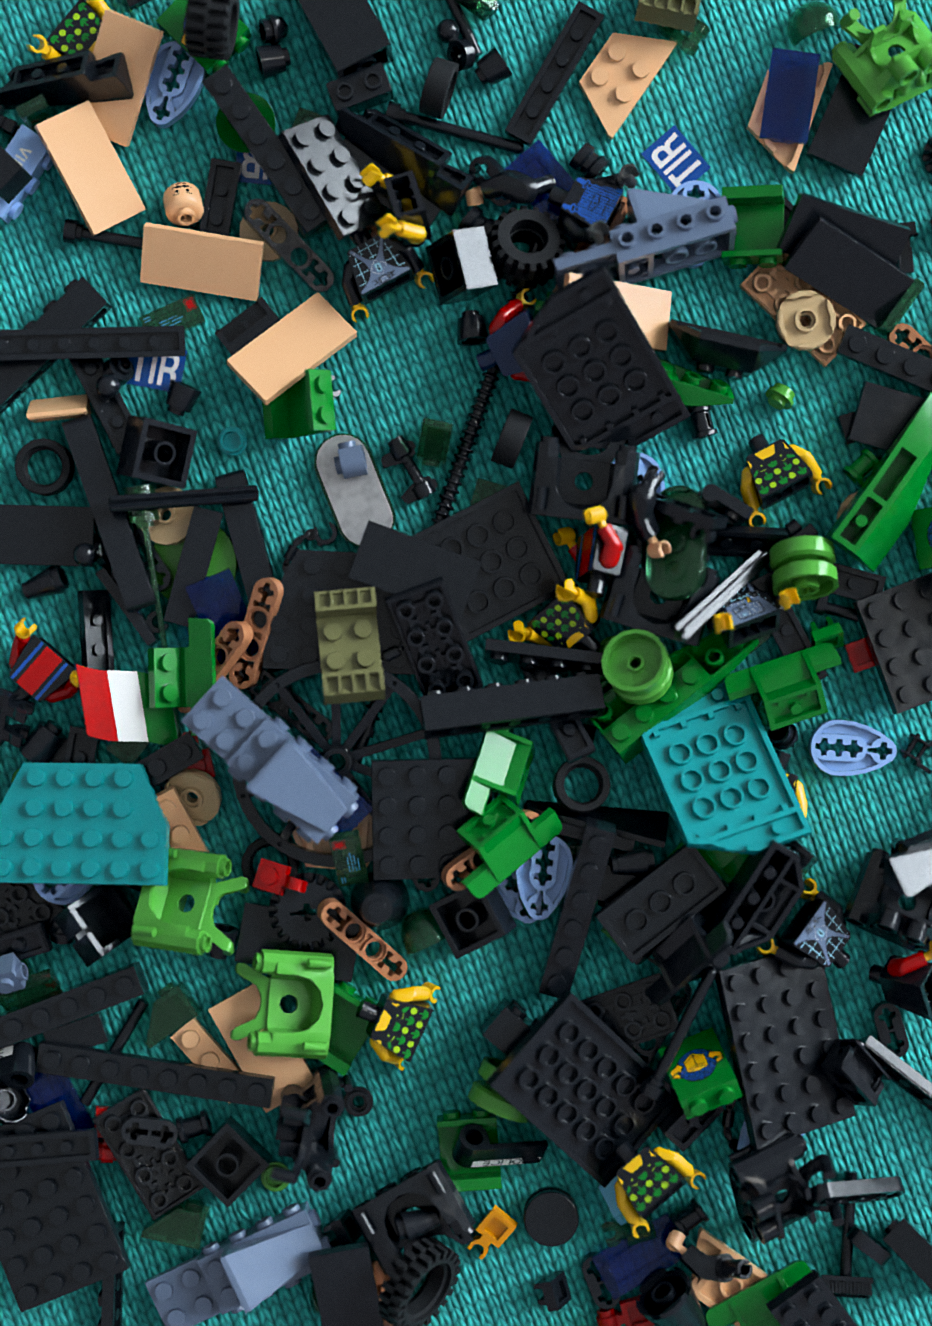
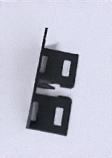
M915 222L898 223L909 227L912 231L896 266L906 273L914 272L910 237H917L919 234L916 233Z

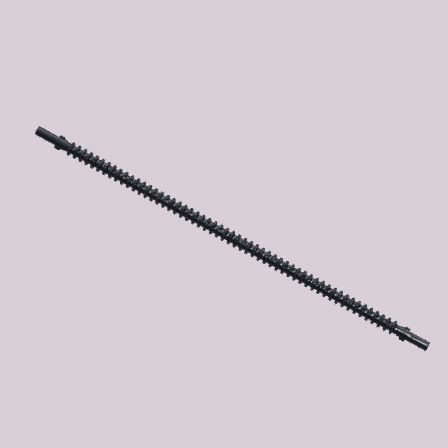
M533 241L531 243L528 253L540 251L536 242ZM513 284L515 291H511L510 293L511 296H513L512 299L516 298L518 292L523 290L517 289V285ZM526 292L524 293L525 300L528 299ZM498 365L482 373L484 380L479 381L481 388L476 390L479 393L478 397L473 398L476 403L471 405L473 412L468 413L470 420L465 422L467 428L462 430L464 437L459 438L462 443L456 447L459 450L458 454L455 453L453 455L456 460L451 462L453 469L448 470L450 477L445 478L447 485L442 487L445 490L444 494L439 495L442 500L437 502L439 509L434 510L436 517L431 519L433 524L451 516L449 511L454 510L452 503L457 501L454 498L455 494L460 493L457 490L458 486H462L460 479L465 478L463 471L468 470L466 463L471 461L469 454L474 453L472 446L477 445L474 439L479 437L477 431L482 429L481 421H485L483 414L488 413L486 406L491 404L488 401L489 397L494 396L491 391L497 388L494 382L499 381L497 374L501 373ZM371 700L370 704H366V708L369 709L375 700ZM380 709L356 741L354 750L367 746L370 738H373L375 723L380 720L378 714L383 712L382 709ZM363 757L354 761L362 763Z

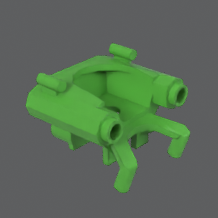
M893 0V20L889 25L885 26L883 24L873 30L866 29L857 21L860 18L858 9H851L841 18V28L862 45L856 49L852 42H839L831 51L832 61L858 94L857 101L869 117L883 111H888L932 88V33L915 11L906 10V0ZM899 47L904 52L891 58L888 54V49Z
M169 847L167 886L142 885L133 918L131 933L133 944L142 947L202 955L204 952H209L213 942L222 950L224 955L231 956L234 953L233 943L215 927L213 920L214 908L219 905V901L224 895L239 891L245 894L250 891L248 878L240 876L216 883V878L224 879V877H228L231 873L232 862L230 859H227L226 854ZM192 896L194 898V906L190 911L184 912L187 897Z
M261 949L260 953L254 954L253 968L245 963H237L235 965V972L257 987L260 995V1007L252 1020L235 1027L230 1032L231 1039L242 1040L248 1036L247 1049L252 1051L254 1056L325 1059L328 1056L331 1036L334 991L333 955L330 953ZM285 995H292L296 999V1009L292 1013H285L280 1007V1001Z

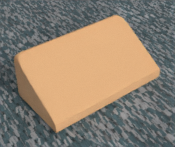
M86 394L36 399L30 401L26 417L34 423L78 418L91 414L90 401Z

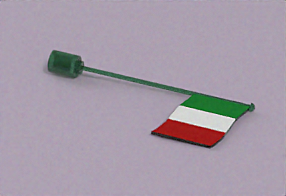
M154 484L126 487L124 491L125 495L155 493ZM158 509L128 511L129 523H136L137 529L143 528L151 584L157 600L155 609L161 647L168 648L149 527L154 526V520L159 519ZM75 664L86 735L107 741L152 742L161 745H167L182 736L177 707L149 708L147 673L96 670Z

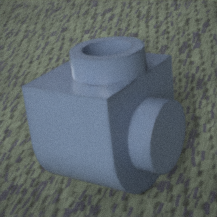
M355 440L339 443L337 449L339 456L334 457L337 474H343L344 479L368 475L363 445H356Z
M13 952L0 956V993L9 994L13 991L24 989L26 987V980L29 977L26 964L21 962Z

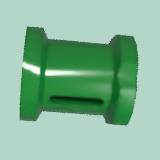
M863 448L861 455L850 466L846 465L842 470L856 486L861 487L864 484V480L872 473L880 461L872 452Z

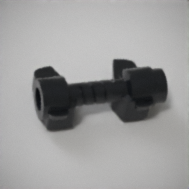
M401 435L387 443L390 452L381 458L383 467L387 468L403 464L413 482L401 496V499L407 504H412L436 492L438 486L436 480L431 479L430 476L423 477L413 460V457L416 455L414 450L416 446L413 441H407Z

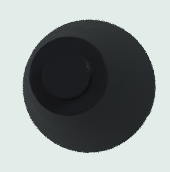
M373 872L361 877L353 887L350 898L353 914L370 929H390L400 923L408 911V890L401 879L373 880Z
M673 1267L675 1270L666 1271L665 1268L659 1269L647 1277L639 1288L641 1296L639 1301L636 1299V1307L643 1317L656 1326H708L688 1275L681 1268Z

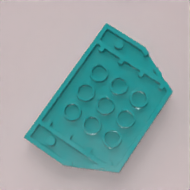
M723 680L711 693L671 719L662 721L642 734L641 743L687 847L756 855L768 848L772 839L784 845L811 834L812 830L750 695L730 701Z
M23 763L0 805V883L167 886L170 824L167 817L163 814L157 800L158 797L154 788L151 787L144 766L142 764Z

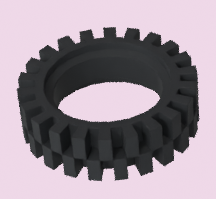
M428 1237V1239L422 1238L420 1243L416 1241L412 1244V1251L407 1248L403 1252L404 1259L398 1258L395 1262L397 1265L395 1271L390 1269L387 1274L391 1277L390 1280L383 1282L382 1288L385 1290L379 1293V1299L381 1300L378 1303L379 1314L393 1326H423V1323L427 1326L431 1322V1316L436 1317L440 1313L438 1310L439 1306L442 1305L444 1307L448 1302L445 1300V1297L447 1295L451 1296L454 1291L451 1286L457 1284L458 1281L456 1275L460 1273L458 1265L461 1264L459 1256L433 1237ZM429 1271L423 1285L418 1290V1292L411 1298V1295L414 1292L416 1286Z

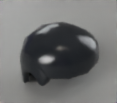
M0 1080V1124H16L28 1116L27 1110L31 1098L26 1089L10 1088Z

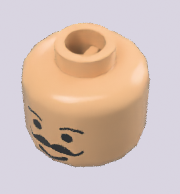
M177 182L169 186L164 192V209L167 219L172 224L187 227L194 225L202 218L204 212L203 201L199 189L194 184Z

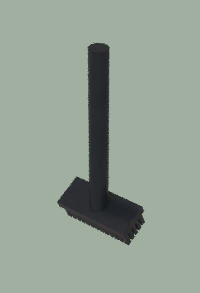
M845 1171V1181L857 1180V1172ZM855 1203L844 1204L843 1218L845 1222L842 1225L840 1276L821 1275L820 1277L836 1297L869 1299L872 1296L873 1278L851 1276L853 1243L845 1235L854 1225Z

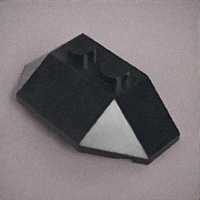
M674 319L670 320L668 332L689 365L696 366V371L713 374L714 370L725 372V377L734 380H742L743 377L752 375L783 355L788 347L787 344Z
M772 839L769 847L756 855L749 854L727 887V890L718 901L710 929L711 932L723 920H728L733 940L725 951L736 955L741 953L742 950L755 947L773 939L805 890L800 855Z

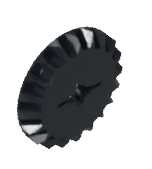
M310 872L295 874L291 877L308 882L306 891L302 893L285 888L283 896L273 893L269 904L271 927L278 938L298 950L323 948L332 942L337 935L320 921L317 912L311 915L310 920H306L305 915L291 912H299V910L304 908V904H310L311 909L317 910L320 902L327 898H335L346 907L345 898L339 887L332 880L321 874ZM329 908L327 910L329 916H332L340 923L343 918L335 912V909Z

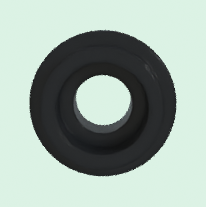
M361 1086L353 1087V1090L347 1092L344 1097L346 1111L356 1117L368 1114L373 1107L371 1092ZM356 1096H361L364 1099V1104L361 1106L355 1105L353 1099Z

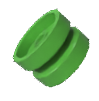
M807 535L791 537L776 543L769 550L770 567L773 571L771 575L772 589L775 596L779 595V592L793 587L797 589L800 601H808L828 596L839 587L837 568L834 566L836 562L834 543L828 538Z
M640 629L623 631L613 637L604 648L601 660L603 674L620 699L629 704H649L664 696L670 688L674 675L672 661L663 643L651 632Z
M485 1056L478 1070L483 1080L473 1082L467 1097L477 1106L499 1117L518 1123H527L528 1119L486 1082L504 1060Z

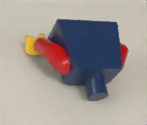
M529 288L518 292L516 298L500 308L490 323V334L486 337L490 349L476 355L477 362L483 372L498 365L503 376L510 375L514 380L529 382L512 354L513 347L533 320L528 307L535 304L537 299L535 298L530 302L525 300L524 293L530 290Z

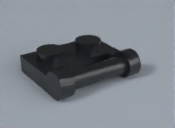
M714 484L706 485L702 491L696 494L701 500L704 509L709 507L719 515L728 517L727 525L733 526L736 524L740 526L750 518L755 510Z
M837 563L834 564L837 568L839 587L831 594L858 601L883 591L886 577ZM829 595L816 599L813 609L814 614L823 615L826 613L859 622L853 608L827 602Z

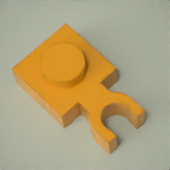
M495 1204L475 1229L481 1235L475 1236L473 1241L468 1244L467 1249L471 1250L476 1244L481 1245L484 1250L480 1253L479 1258L482 1260L487 1255L490 1244L492 1243L499 1249L516 1229L518 1222Z

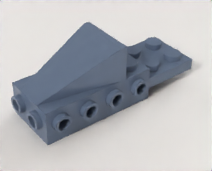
M632 188L627 190V216L630 224L622 223L615 226L613 230H610L611 233L608 235L609 243H602L601 245L595 243L589 246L587 250L577 253L572 251L566 252L553 261L558 289L564 287V276L566 273L584 275L603 263L612 278L617 277L618 282L637 283L721 257V251H734L735 236L737 235L735 223H738L736 210L733 205H728L725 196L707 200ZM661 254V258L654 259V255Z
M223 675L181 721L226 761V764L230 767L228 772L236 780L248 782L249 784L246 788L260 801L265 802L267 800L276 808L273 812L284 822L287 823L288 820H291L298 827L296 832L307 842L313 840L318 844L322 838L327 842L338 830L335 824L342 816L348 819L359 806L356 803L359 794L355 792L358 788L345 776L342 779L333 772L335 767L323 756L318 759L310 752L312 749L311 745L299 736L296 739L288 732L290 727L278 716L273 719L270 715H267Z
M308 1201L301 1204L293 1203L285 1207L282 1213L271 1217V1215L263 1217L255 1223V1226L246 1230L244 1228L238 1229L231 1233L227 1239L219 1243L218 1241H213L205 1245L199 1255L147 1279L145 1285L164 1325L194 1326L219 1313L224 1315L230 1311L232 1314H236L244 1310L246 1314L262 1301L274 1295V1291L278 1288L285 1286L288 1289L300 1283L302 1277L311 1273L308 1252L333 1247L330 1245L331 1240L327 1235L324 1236L320 1228L321 1220L317 1211L311 1209Z

